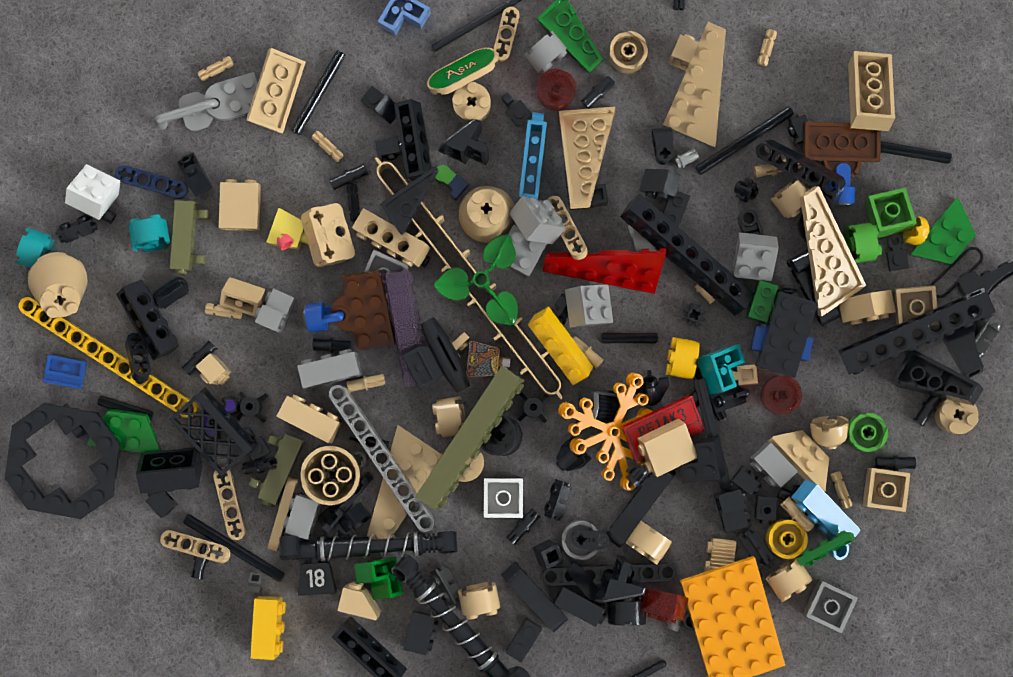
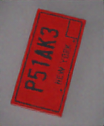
M692 395L683 397L621 426L635 462L645 458L638 450L637 446L640 444L637 438L676 419H680L686 424L690 437L704 431Z

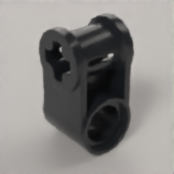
M672 128L652 129L655 159L658 164L667 165L674 156ZM662 151H665V154L668 155L666 159L661 155Z
M746 209L739 214L738 222L741 233L764 235L757 213L754 210ZM744 214L751 215V223L744 222Z

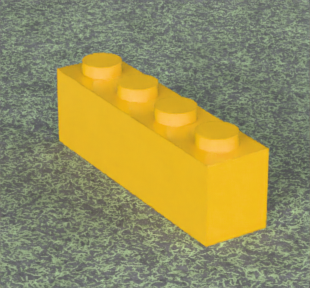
M548 306L536 313L528 323V326L572 385L587 378L593 369V365Z

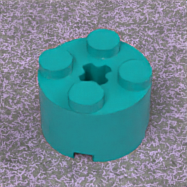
M155 214L149 216L148 219L134 218L130 220L128 229L133 251L138 252L139 248L143 249V252H151L164 249V244L166 243L168 246L171 244L167 221L162 219L161 215Z
M28 227L25 230L28 231L27 236L23 235L16 252L19 260H15V264L31 269L38 258L47 254L48 250H52L55 240L51 239L49 234Z

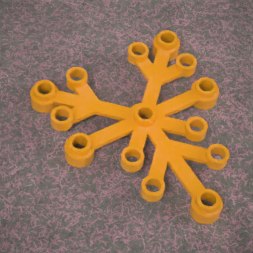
M634 372L630 373L626 378V384L629 386L628 389L622 383H616L613 386V391L616 393L620 405L613 422L605 424L594 419L591 410L593 403L588 398H582L579 402L583 413L576 411L574 405L568 402L562 403L558 408V413L561 417L565 419L575 418L580 421L578 423H571L568 426L570 434L577 436L581 430L589 426L602 430V432L585 440L581 438L572 439L570 450L580 455L586 451L587 447L604 440L600 451L596 454L597 461L601 463L608 461L606 467L601 472V476L608 481L612 480L615 476L613 470L618 461L622 472L620 486L626 491H632L636 487L633 484L628 487L630 481L626 478L629 474L626 472L629 468L626 457L631 459L633 457L630 449L621 445L620 439L626 441L621 426L653 412L644 407L638 410L636 417L622 422L627 409L638 404L646 405L649 401L648 396L643 393H638L633 398L636 389L643 385V377ZM622 386V390L618 392V387ZM644 396V400L640 402V398ZM588 401V405L584 407V402ZM570 408L571 411H570V413L567 415V410ZM576 426V431L572 432L573 427ZM582 444L581 449L578 450V446ZM613 444L614 450L609 459L608 451ZM602 454H604L605 457L601 460L600 457ZM644 458L641 462L638 461L636 463L644 465V462H646V460ZM610 471V475L606 477V473Z

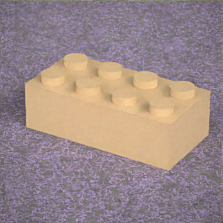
M854 51L848 64L851 128L889 131L895 120L892 54Z

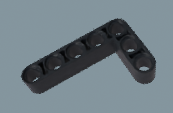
M769 139L757 145L755 152L758 158L813 187H820L824 198L828 199V206L831 213H833L846 184L843 176L774 140ZM765 146L769 148V153L765 151ZM781 154L786 157V162L782 161ZM798 163L803 166V171L799 170ZM814 172L820 175V180L815 178ZM831 180L837 184V189L832 187Z

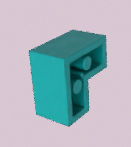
M739 344L726 346L698 357L697 362L702 377L706 381L709 395L723 393L737 387L731 368L745 362Z

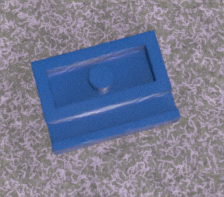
M48 354L43 382L82 389L87 362Z

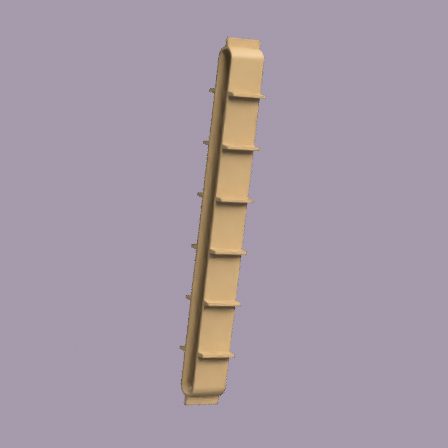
M377 157L375 158L378 164L377 175L391 196L394 193L381 178V173L384 169H392L405 186L408 185L392 163L381 162ZM421 202L420 205L422 206V208L429 215L432 221L436 224V226L446 237L449 243L453 246V248L463 259L466 265L470 268L473 274H475V269L466 259L470 255V250L468 249L461 253V251L457 248V246L454 244L451 238L440 226L445 221L444 217L440 216L437 219H435L433 215L430 213V211L427 209V207L423 204V202ZM412 218V223L419 230L415 237L419 240L425 238L446 265L441 270L442 274H444L451 267ZM495 283L489 286L492 291L496 289ZM469 292V296L472 300L467 304L468 308H471L474 305H476L483 313V315L487 318V320L498 333L493 338L494 341L496 342L502 338L504 342L507 344V346L510 348V350L517 357V359L524 366V369L520 372V375H523L526 372H528L545 394L556 395L561 400L563 398L559 392L561 388V382L557 375L553 372V370L544 360V358L549 354V352L547 351L542 355L539 354V352L536 350V348L533 346V344L529 341V339L518 326L522 322V318L520 317L516 320L514 327L521 334L524 340L528 343L531 349L535 352V354L538 356L541 362L545 365V367L557 381L558 390L555 392L550 393L544 389V387L537 380V378L527 367L524 361L520 358V356L510 345L507 339L503 336V334L500 332L497 326L487 316L486 312L483 310L480 304Z

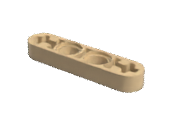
M558 196L549 197L547 201L551 204H557L559 211L556 214L560 217H567V221L564 223L566 229L561 234V237L571 256L576 260L585 258L588 253L587 247L564 203ZM568 232H575L573 238L567 239L565 237ZM577 243L581 249L580 253L576 251L573 244Z
M229 469L226 472L228 476L225 477V482H230L231 485L220 488L219 484H223V480L218 478L219 473L215 470L213 477L228 536L232 540H240L245 536L246 528L232 473ZM226 488L230 489L233 493L232 498L229 500L224 499L222 496V492ZM230 507H234L237 510L235 518H229L227 515V510ZM240 520V523H236L237 528L242 530L239 533V537L236 534H232L235 528L234 524L229 525V522Z
M288 477L269 540V550L276 552L279 550V537L283 536L285 530L283 528L284 521L289 516L290 501L294 498L298 485V479Z
M171 530L162 533L160 542L164 547L217 563H225L230 558V550L221 544ZM168 537L178 540L177 543L167 541ZM189 539L191 545L188 549H184L183 543ZM203 544H206L208 547L205 554H201L199 551ZM213 550L223 552V556L213 554Z

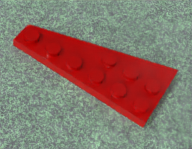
M660 248L659 251L642 249L641 252L607 250L599 251L596 254H589L588 251L586 257L581 260L574 259L569 252L546 253L542 272L655 294L666 248Z

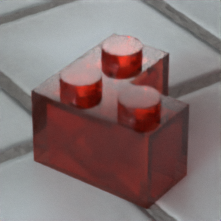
M646 589L641 612L648 613V618L671 623H676V620L684 621L689 598Z

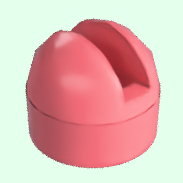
M281 234L283 237H277V244L281 250H286L294 243V240L288 234Z

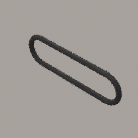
M970 247L969 249H967L960 257H958L954 261L952 265L946 268L935 280H933L930 286L934 285V283H936L969 251L977 250L980 253V260L971 269L967 271L969 273L972 272L983 260L982 251L977 247ZM957 281L942 295L936 294V297L940 298L947 295L957 285Z

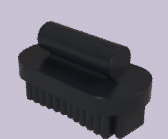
M177 277L153 293L154 302L161 309H166L176 300L186 296L189 291L186 280Z

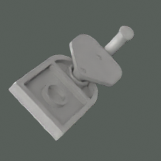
M254 72L215 83L208 88L205 95L199 92L183 95L179 100L178 109L155 116L157 127L164 130L168 125L167 122L183 117L187 129L199 131L208 128L213 118L219 121H228L248 115L258 84Z

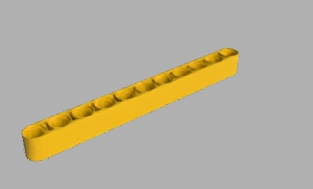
M25 297L20 300L19 309L23 314L173 411L177 412L191 400L152 374H150L148 381L143 384L136 382L132 378L130 369L125 374L122 372V366L125 363L129 365L128 358L64 317H49L44 322L42 316L45 312L36 299ZM29 302L33 303V309L31 311H27L26 306ZM64 322L65 330L60 332L58 326ZM79 332L81 340L76 343L74 336ZM92 343L97 344V351L94 353L90 351ZM109 353H112L114 356L111 363L106 361V356ZM156 384H160L162 387V391L159 394L154 393V386ZM173 394L178 397V401L174 405L170 403V396ZM193 402L194 412H200L199 405ZM180 414L182 417L188 418V415Z

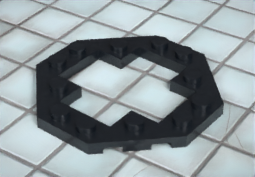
M43 403L12 425L5 480L28 510L82 519L114 496V484L117 477L121 443L99 412H89L67 406L62 407ZM53 420H55L65 435L82 425L104 455L89 466L100 483L72 502L61 487L45 497L23 468L24 464L37 456L26 439Z

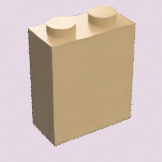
M226 179V182H220L219 229L260 231L261 185L256 183V180H245V183H237V180Z
M676 419L637 438L640 444L637 446L638 450L646 460L644 462L645 468L648 473H652L656 477L697 458L687 426L680 419Z

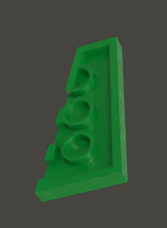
M555 0L537 17V21L549 33L553 30L567 47L566 51L588 73H591L603 61L568 0Z

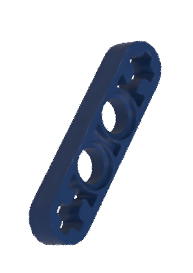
M126 165L119 166L115 171L116 179L124 184L177 199H182L188 194L187 185L179 180ZM126 169L128 174L134 175L133 182H131L132 178L130 177L122 179L120 172H124ZM144 174L147 176L148 181L140 185L138 177ZM158 180L166 182L164 189L158 190L156 188ZM170 182H173L171 186L178 188L181 185V188L184 189L183 192H179V195L172 189H170V193L167 192L170 188Z

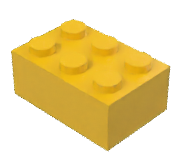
M259 596L254 599L250 659L275 660L283 652V641H280V635L284 633L285 622L281 621L282 614H285L286 602H283V597Z

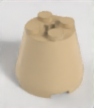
M489 185L476 187L469 191L460 203L458 212L460 225L464 232L473 240L489 243L496 237L510 232L514 225V220L510 216L514 203L510 196L498 187ZM486 204H489L491 211H488V214H484L483 211Z
M53 252L38 258L37 262L28 272V286L31 294L43 311L51 318L66 317L78 311L88 282L87 272L82 262L63 252Z
M337 446L320 447L311 452L302 464V487L305 493L317 503L323 505L340 504L349 499L359 485L360 470L358 463L343 448ZM337 470L336 478L331 480L329 472Z

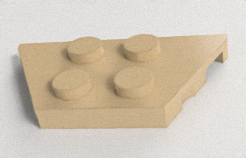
M803 430L773 436L768 440L792 464L804 480L811 481L817 484L824 492L826 491L829 457Z

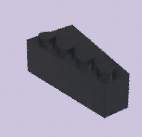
M916 350L910 351L892 379V382L897 387L974 406L984 390L979 383Z

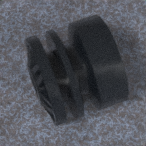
M501 415L502 420L497 427H493L490 432V439L487 443H483L481 448L484 452L491 455L508 456L519 449L523 433L520 425L514 419ZM501 432L505 433V437L498 439V435H501Z

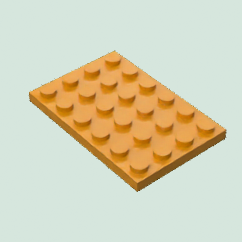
M754 556L680 580L707 677H753L785 666Z

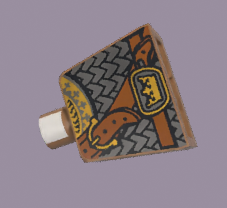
M470 341L467 377L495 376L498 368L501 366L510 369L511 358L500 357V348Z

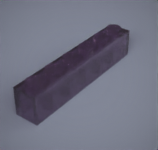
M406 268L383 272L403 384L406 388L417 386L402 355L422 346L421 340H424L423 331L418 327V322L421 321L419 310H415L414 303H417L416 292H412L411 284H414L413 275Z

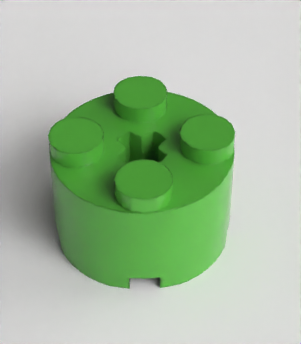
M862 223L844 227L843 231H846V235L843 238L855 263L874 261L878 255L882 254L881 245L878 244L877 236L879 231L877 225Z
M863 413L855 415L849 420V433L846 441L853 449L860 452H872L878 450L886 443L888 429L880 416L873 413ZM864 429H867V432L870 433L869 436H865L863 433Z

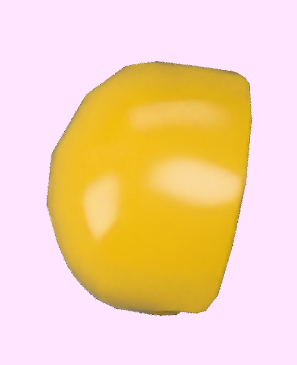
M920 216L916 218L917 224L911 231L903 232V242L920 245L927 239L929 223L926 218Z

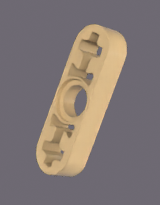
M507 7L502 14L494 45L496 52L501 50L502 43H505V52L507 54H503L500 57L499 53L496 52L500 62L506 61L510 57L519 22V11L515 7ZM510 12H514V16H516L511 21V25H515L514 28L510 25H503V23H508V16L506 14H510ZM503 30H510L512 33L511 38H502L501 32Z

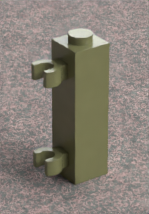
M175 200L170 269L175 271V274L187 275V271L192 272L193 264L206 265V257L193 255L196 218L209 219L210 212L208 210H197V203L194 201Z
M285 433L283 440L270 435L268 443L279 447L275 456L277 464H274L277 467L276 469L269 470L264 482L251 478L249 483L250 486L260 490L257 498L262 499L261 503L272 507V504L278 505L287 479L290 477L305 443L304 440Z

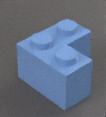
M390 0L377 22L380 28L396 36L404 21L422 29L431 12L428 6L417 0Z

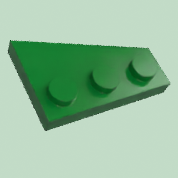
M841 531L830 542L827 539L817 544L818 548L813 551L811 548L803 551L801 557L797 559L800 566L815 564L814 559L815 561L828 556L829 551L839 550L856 540L853 532Z

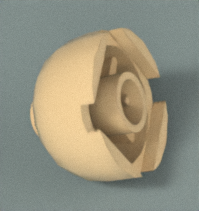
M829 416L813 419L812 423H810L812 438L817 444L826 447V449H836L837 446L847 440L849 420L846 417L837 416V419L827 420Z

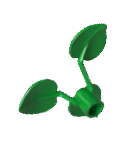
M506 234L496 237L485 247L483 258L492 265L485 269L484 272H476L473 279L468 282V275L461 268H451L434 283V287L439 293L451 300L466 298L469 295L468 285L475 284L479 288H486L494 298L486 305L487 316L495 323L512 326L518 317L517 301L507 291H503L497 296L489 287L491 280L488 275L495 265L500 269H506L515 261L516 251L510 235Z

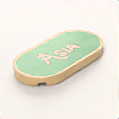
M492 48L477 49L435 71L429 77L427 86L434 95H437V93H441V95L449 94L492 71L495 63H498V56Z

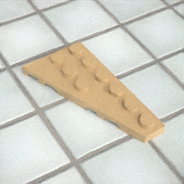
M708 22L663 125L716 147L726 29Z
M615 107L559 111L570 209L588 208L591 205L615 114Z
M815 186L801 195L800 200L815 300L818 303L817 313L818 316H823L860 291L866 284L820 187Z
M397 425L390 453L418 493L442 457V454ZM389 469L388 476L396 479L398 472L395 469ZM384 477L367 534L369 538L372 534H375L377 539H387L390 533L394 534L408 514ZM406 485L399 486V492L402 495H406L409 493V488ZM416 501L410 502V509L413 507Z

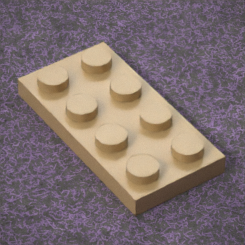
M269 48L246 121L283 134L306 62Z

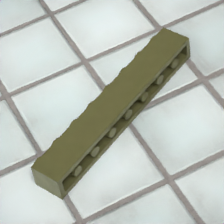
M500 367L416 494V498L433 510L444 508L448 502L447 497L450 492L453 493L459 485L458 480L461 475L465 476L470 468L468 465L471 460H475L480 454L481 450L479 448L481 445L487 443L490 439V432L493 427H497L500 424L502 413L511 407L513 403L512 398L523 389L524 385L522 383L524 379L508 368Z

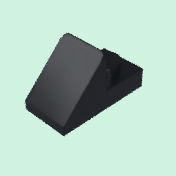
M371 86L360 101L391 125L396 118L395 102L388 95L382 94L375 87Z

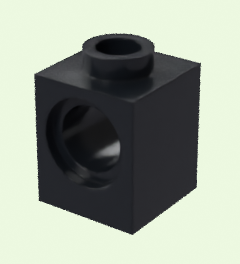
M167 491L148 494L149 498L146 500V503L160 518H164L178 505Z

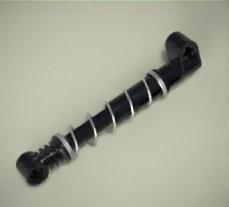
M455 531L438 532L437 536H435V533H432V536L430 534L425 536L421 532H414V535L408 532L406 538H396L393 533H390L387 539H377L375 534H372L370 538L358 537L355 534L352 538H339L336 535L333 539H325L324 536H321L314 540H301L298 536L279 537L281 560L317 559L318 561H325L327 559L329 561L330 558L344 557L348 560L349 557L360 556L366 559L367 556H370V553H380L381 557L384 558L386 552H398L400 557H403L405 551H412L415 556H421L426 551L431 553V550H433V553H436V550H438V553L442 554L458 552L457 532Z
M404 555L391 569L392 574L399 581L406 582L410 589H413L414 597L419 604L427 603L432 608L431 617L441 618L444 622L443 631H449L455 639V644L461 645L467 652V658H472L478 664V670L485 672L488 677H530L529 673L520 666L506 668L499 660L497 652L491 651L492 647H488L479 637L480 633L476 634L467 624L468 620H460L453 611L456 606L450 609L441 599L444 593L438 595L434 591L436 583L428 580L421 571H418L419 565L412 556ZM432 611H434L437 614V616H433ZM446 624L449 629H444V625Z

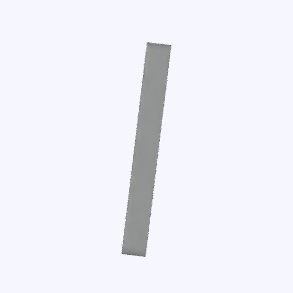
M344 385L333 386L329 391V397L417 528L423 532L430 531L435 523L430 510L425 503L415 497L417 491ZM336 388L343 390V397L341 399H337L334 396ZM347 404H351L354 407L352 415H348L345 412ZM358 420L365 423L363 431H359L355 427ZM369 436L376 439L374 447H370L366 443V439ZM378 453L386 454L387 461L385 463L378 461ZM389 469H395L398 472L396 479L388 476ZM406 485L409 488V493L402 495L399 492V486ZM410 502H418L420 509L417 511L411 510ZM421 518H429L431 525L428 527L422 526L420 523Z

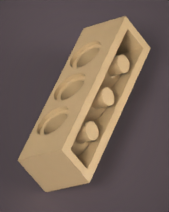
M364 208L352 226V229L357 232V237L364 241L368 238L372 241L371 244L380 250L382 247L387 249L386 253L394 258L397 256L403 258L402 262L410 267L413 264L420 267L431 249L425 242L407 232L401 236L394 225ZM378 227L377 232L372 234L373 229ZM393 236V240L387 243L388 238ZM409 245L408 249L403 252V247Z

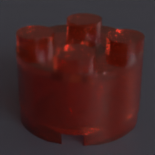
M555 68L546 71L541 76L537 87V96L540 103L552 111H560L567 108L575 96V80L571 74L561 69ZM553 87L560 89L559 93L553 91Z
M776 376L764 383L760 392V400L769 412L777 415L788 414L795 411L801 404V387L792 377ZM783 391L785 398L779 399L777 393Z

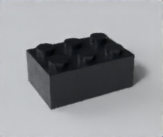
M195 447L141 453L136 471L140 494L199 488L202 472L200 453Z

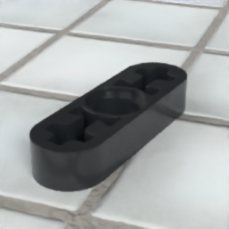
M131 333L127 336L125 342L131 375L136 382L144 383L148 381L151 374L147 350L138 333ZM139 355L143 360H136L133 356Z

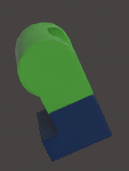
M445 165L438 166L439 172L435 177L436 181L449 187L452 190L450 196L457 200L468 188V184Z

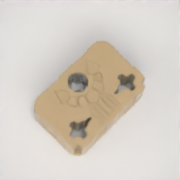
M334 203L313 207L301 215L311 256L317 267L340 264L355 256V249L344 217L343 208L340 204Z

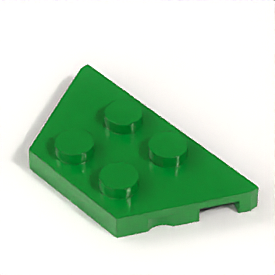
M955 198L932 226L927 239L914 248L910 253L911 256L952 265L972 241L976 234L958 198Z
M109 409L103 417L120 441L121 450L140 453L162 451V448H159L157 443V436L151 427L148 414ZM90 438L87 442V445L96 446V444Z

